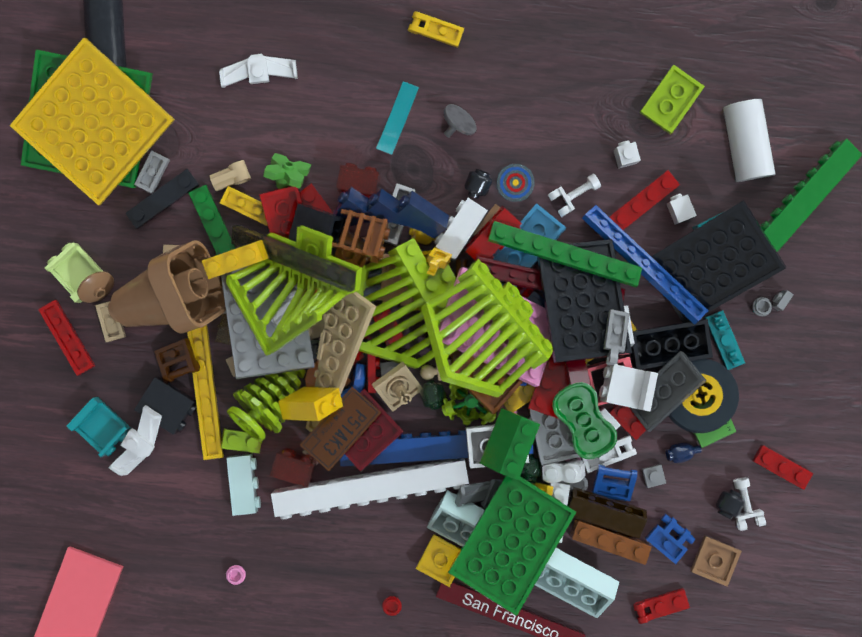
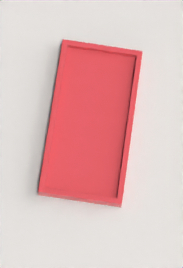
M68 547L34 637H97L124 566L74 547Z

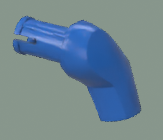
M354 365L352 381L348 389L342 391L341 398L351 387L355 388L359 393L364 390L366 383L365 365Z

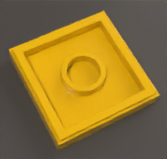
M433 534L415 569L450 587L455 577L450 575L448 571L461 549Z

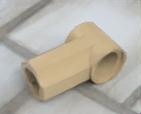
M244 160L237 161L229 165L227 169L209 175L215 191L234 184L239 185L251 179Z

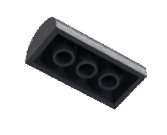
M83 0L85 38L116 66L127 68L123 0Z
M708 319L699 320L695 325L692 322L633 331L635 344L631 347V357L635 369L640 370L664 366L680 351L684 352L690 361L713 357Z

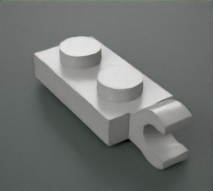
M616 310L608 311L603 348L609 350L606 359L607 365L614 366V364H617L618 353L625 351L630 313Z

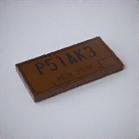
M353 387L341 398L343 407L326 416L300 444L305 451L329 472L381 414V411Z

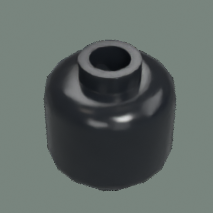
M480 169L469 172L464 185L465 189L469 191V196L479 199V196H486L492 184V179L489 177L490 174Z
M732 489L730 492L723 491L716 503L717 513L729 519L738 517L744 506V500L740 498L741 494Z

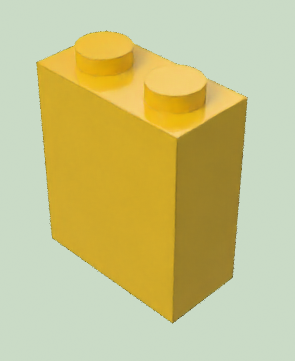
M302 387L278 401L283 420L320 421L343 407L339 388Z

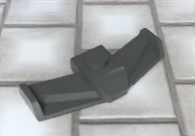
M492 479L491 481L460 486L455 504L459 507L462 504L482 501L481 505L486 509L502 480Z

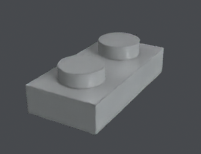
M151 150L134 185L154 193L170 160Z

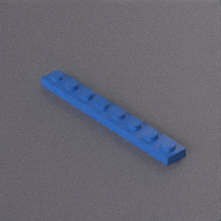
M597 205L583 216L582 219L604 240H613L614 249L630 264L642 267L641 275L694 325L708 312L694 296Z

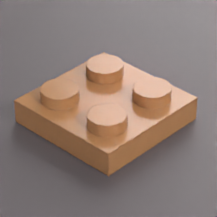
M704 535L690 571L728 587L742 551Z

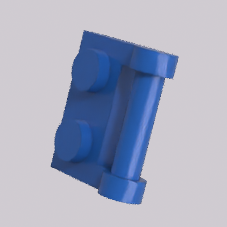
M599 464L592 493L610 499L630 501L637 480V470H619L607 468L605 465ZM608 475L614 477L627 478L629 480H617L611 478H604L603 476Z

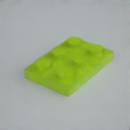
M673 65L640 113L671 135L705 86Z

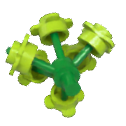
M453 384L449 385L451 389L449 397L451 400L448 401L447 398H444V405H442V411L445 416H449L451 420H454V415H457L466 426L479 417L482 419V425L495 420L497 414H491L485 407H481L478 404L479 401L471 393L468 394L466 388ZM464 399V402L456 404L454 400Z

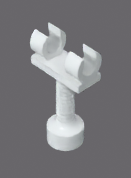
M593 173L587 177L585 184L566 194L563 188L559 187L549 193L548 196L551 201L562 196L567 206L558 210V213L563 217L575 209L571 199L573 200L579 194L581 195L589 189L596 190L601 187V184Z
M743 477L733 480L735 489H739L741 498L744 500L743 507L745 513H741L735 518L738 530H747L745 519L755 517V522L759 527L766 525L764 512L761 509L752 511L747 487L750 486L749 478Z

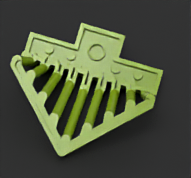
M305 226L297 227L296 242L280 235L269 233L266 240V252L269 258L227 275L226 284L266 356L275 353L321 321L322 315L346 295L360 290L362 267L331 256L332 236ZM270 265V267L241 286L238 282L239 279ZM279 270V275L250 303L246 296L247 291ZM288 277V282L265 316L259 320L256 309ZM297 283L295 295L274 333L269 337L266 333V325L272 320Z
M413 238L389 251L390 257L379 260L378 264L373 262L366 264L362 269L360 290L356 292L364 296L366 288L401 275V280L364 297L368 301L373 302L405 286L408 288V290L376 306L372 317L413 297L414 301L369 325L364 337L419 308L420 312L368 342H362L359 351L399 364L404 362L406 366L416 369L434 358L433 350L418 359L411 357L431 344L429 336L402 354L393 351L426 333L425 323L385 348L378 347L377 345L423 320L421 307L453 287L456 277L449 264L445 269H438L435 276L427 274L430 266L426 262L427 260L416 240ZM390 264L396 266L392 270L367 279L369 272ZM449 298L433 308L435 315L446 308Z
M477 259L466 272L457 278L460 283L431 299L421 309L441 380L490 396L499 397L530 367L535 369L549 360L553 347L551 342L540 333L539 328L529 320L533 313L532 306L523 299L517 287L513 286L510 282L502 286L501 282L489 272L487 265ZM464 289L469 292L435 315L433 310L435 306ZM471 300H476L477 303L442 331H439L437 323ZM482 309L485 311L480 319L444 349L442 342L444 338ZM492 319L493 322L488 330L449 366L447 360L449 355ZM499 329L501 330L499 336L459 374L455 373ZM505 340H509L507 346H505L487 365H485L476 375H474L473 378L468 377ZM515 348L517 349L516 354L485 382L481 381ZM524 357L525 362L499 386L494 385Z

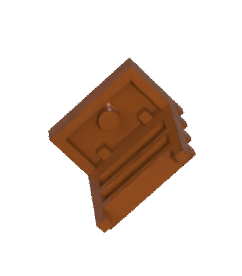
M342 209L341 214L348 216L340 244L332 242V247L369 256L370 262L378 264L379 258L383 259L386 249V247H383L384 240L389 239L391 231L388 228V219H379L376 216H368L364 213ZM352 217H356L359 220L351 247L345 246ZM363 221H371L363 250L357 249L356 245Z

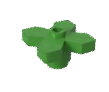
M275 153L272 157L271 165L266 166L263 177L275 180L278 189L288 186L301 188L304 176H307L310 172L311 164L302 161L291 162L286 156Z

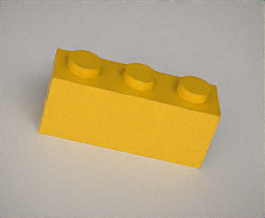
M259 240L202 260V264L208 279L258 263L269 257L263 241Z

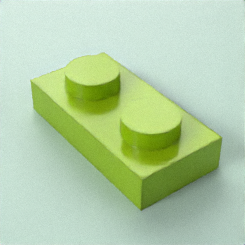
M224 428L221 448L260 454L262 442L255 440L245 431Z

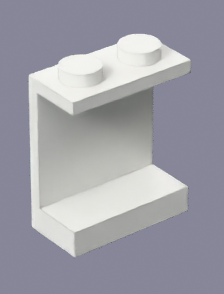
M614 364V366L607 365L604 368L603 377L605 379L599 391L600 401L651 411L658 373Z

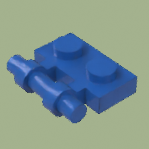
M664 514L661 520L666 523L665 527L661 528L656 524L645 539L672 562L677 564L688 550L682 544L685 541L692 544L695 538L687 528H682L675 518H670L667 514ZM672 529L679 534L677 539L669 534Z

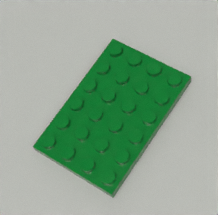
M505 476L448 573L517 616L575 516L576 511L522 477H519V480H515Z

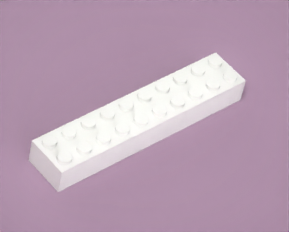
M464 458L446 459L278 488L271 493L275 517L280 516V519H288L297 513L300 516L310 515L314 510H319V513L331 511L330 508L337 506L338 509H346L355 503L358 506L368 505L369 501L377 500V503L388 501L390 497L404 499L408 497V494L415 493V496L426 495L427 491L430 490L439 493L446 491L448 487L459 489L460 486L469 484Z

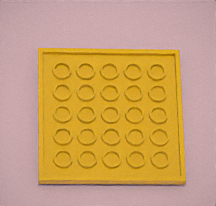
M83 38L10 124V127L99 206L175 119L87 38Z

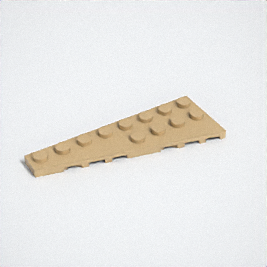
M357 292L346 295L323 315L325 325L320 335L317 359L319 363L318 370L314 373V377H316L315 387L339 388L340 395L376 308L374 304ZM323 419L320 421H307L306 429L312 432Z

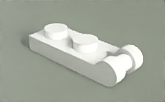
M628 435L617 440L613 449L601 457L589 460L582 458V461L585 462L587 473L597 470L599 464L607 466L636 455V449L631 444V436ZM624 445L626 451L621 453L619 446Z

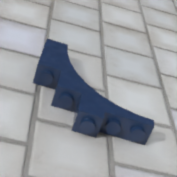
M353 187L340 194L337 200L339 202L338 207L333 213L345 218L343 227L348 215L341 214V210H352L356 213L376 216L379 219H388V223L408 226L434 239L447 229L449 219L448 214L414 191H411L407 196H402L398 200L383 189L376 194L373 193L368 198ZM352 217L350 226L357 225L359 218ZM364 220V221H363V223H370V222H371V221H367V220Z

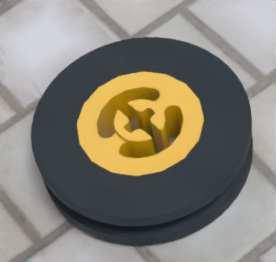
M709 359L694 360L691 362L706 379L704 384L710 387V390L704 386L699 388L700 394L705 395L702 399L703 404L710 397H713V403L706 409L693 407L690 402L698 406L702 404L701 398L696 397L699 393L697 389L668 416L677 426L686 431L708 433L719 429L733 417L739 402V390L733 375L723 365Z

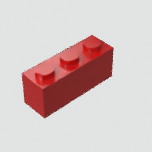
M504 206L492 216L464 247L465 252L474 260H476L477 256L493 260V254L498 249L502 250L505 247L488 241L494 221L521 229L520 225L522 223Z

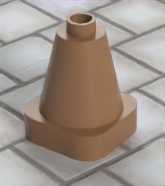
M194 240L174 247L152 259L147 270L113 293L108 304L111 318L126 327L170 325L174 331L185 333L204 327L223 314L226 308L221 279L219 276L208 279L202 264V260L211 257L206 247L201 242Z

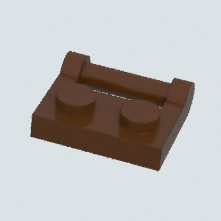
M189 338L154 351L163 380L166 383H170L175 378L187 373H195L200 370V365L195 359ZM186 360L187 366L170 371V366Z

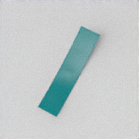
M403 81L376 149L391 155L393 154L419 87Z

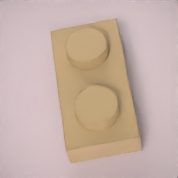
M109 302L95 305L105 341L111 342L125 338L126 334L123 325L111 318L108 311Z

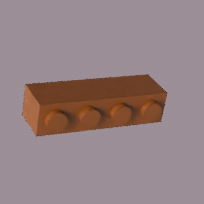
M578 519L574 521L570 537L573 540L644 565L647 563L652 548L647 542L627 537L622 533L612 532L606 528Z

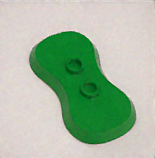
M579 382L571 384L557 393L553 400V411L569 427L572 433L575 452L580 457L589 460L601 457L612 450L617 442V432L614 426L601 415L598 407L597 393L594 388L587 383Z

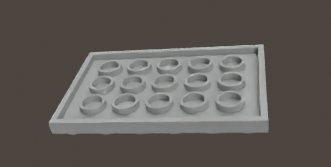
M270 265L239 279L238 282L241 286L270 267ZM246 267L221 275L236 379L314 368L309 329L275 353L266 356L226 284L227 275ZM279 270L247 291L246 296L250 303L277 277ZM280 284L256 309L259 320L265 316L285 287L284 284ZM271 321L266 325V333L269 337L272 336L276 329V326Z

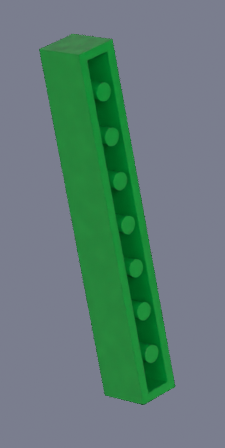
M848 139L834 142L829 147L831 151L828 154H824L817 161L819 164L816 168H811L806 173L807 178L804 181H800L794 187L795 191L792 195H787L782 200L783 205L780 208H776L770 214L771 218L769 221H765L760 225L777 252L862 156V153Z

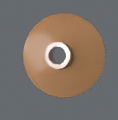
M96 272L89 275L79 285L77 290L78 297L86 303L103 299L112 290L114 278L108 272Z

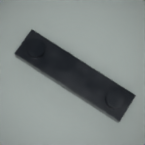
M186 169L125 214L135 228L139 229L199 186V183L189 169Z

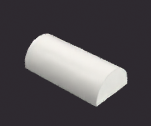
M762 99L746 100L725 106L723 111L736 182L776 175Z

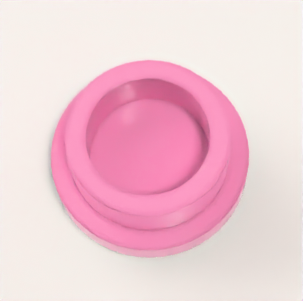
M239 565L231 566L226 573L227 580L234 585L242 583L246 577L244 568Z

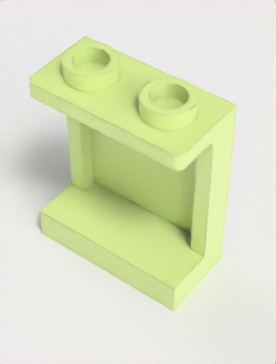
M73 242L66 244L58 256L50 258L45 269L51 272L71 294L70 298L75 303H81L82 301L77 294L81 282L93 273L104 271L78 243Z

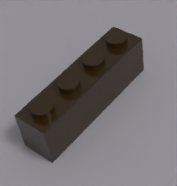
M573 487L568 499L567 506L576 511L573 520L578 519L606 528L612 532L622 533L627 537L639 539L647 522V510L576 487Z

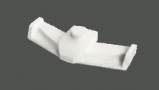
M262 54L251 55L248 59L224 67L219 71L222 88L249 78L250 84L269 82V75L298 79L296 60L268 57Z
M146 405L143 407L138 431L133 428L129 430L121 444L127 450L109 466V469L120 476L128 475L152 453L155 448L154 444L162 415Z

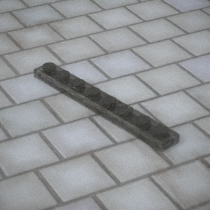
M238 224L232 226L233 245L242 247L262 240L269 260L344 291L351 292L355 290L356 271Z

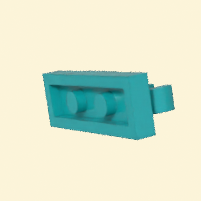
M721 310L704 317L708 319L710 333L725 368L730 370L744 364V358L724 311Z

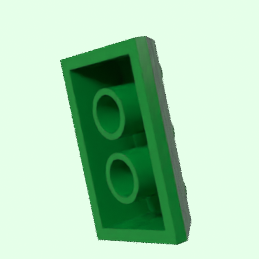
M501 408L480 464L500 474L519 480L540 424Z

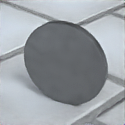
M449 104L445 107L444 118L449 125L448 129L444 132L446 137L450 138L456 130L465 135H473L476 132V123L469 113L454 104Z

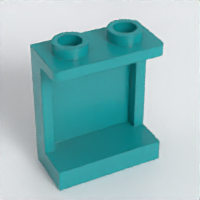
M99 397L92 398L66 426L71 431H76L99 452V457L110 456L116 450L115 445L119 441L123 442L128 431L131 429Z

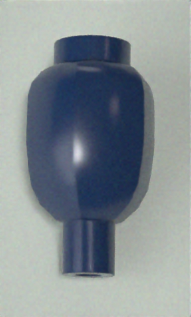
M678 443L666 450L665 454L668 461L682 463L690 460L694 454L701 453L702 450L700 445L691 446L688 443Z

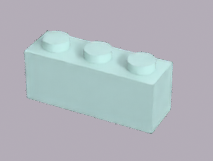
M253 454L227 457L232 515L254 514L258 511V508H261L260 496H257L256 489L259 488V481L254 473V470L257 469L256 458H253Z

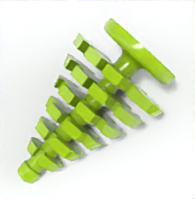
M305 370L265 375V378L259 377L255 379V384L252 385L250 383L244 386V392L240 389L233 393L234 398L248 414L240 408L232 406L227 410L228 415L243 431L259 442H262L266 435L257 422L264 425L268 430L279 433L282 429L281 423H284L285 420L282 419L278 401L295 392L293 388L299 389L301 381L298 377L304 378Z

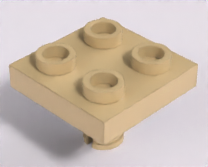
M401 362L372 384L392 412L401 405L408 404V400L411 402L412 397L423 390L404 362Z

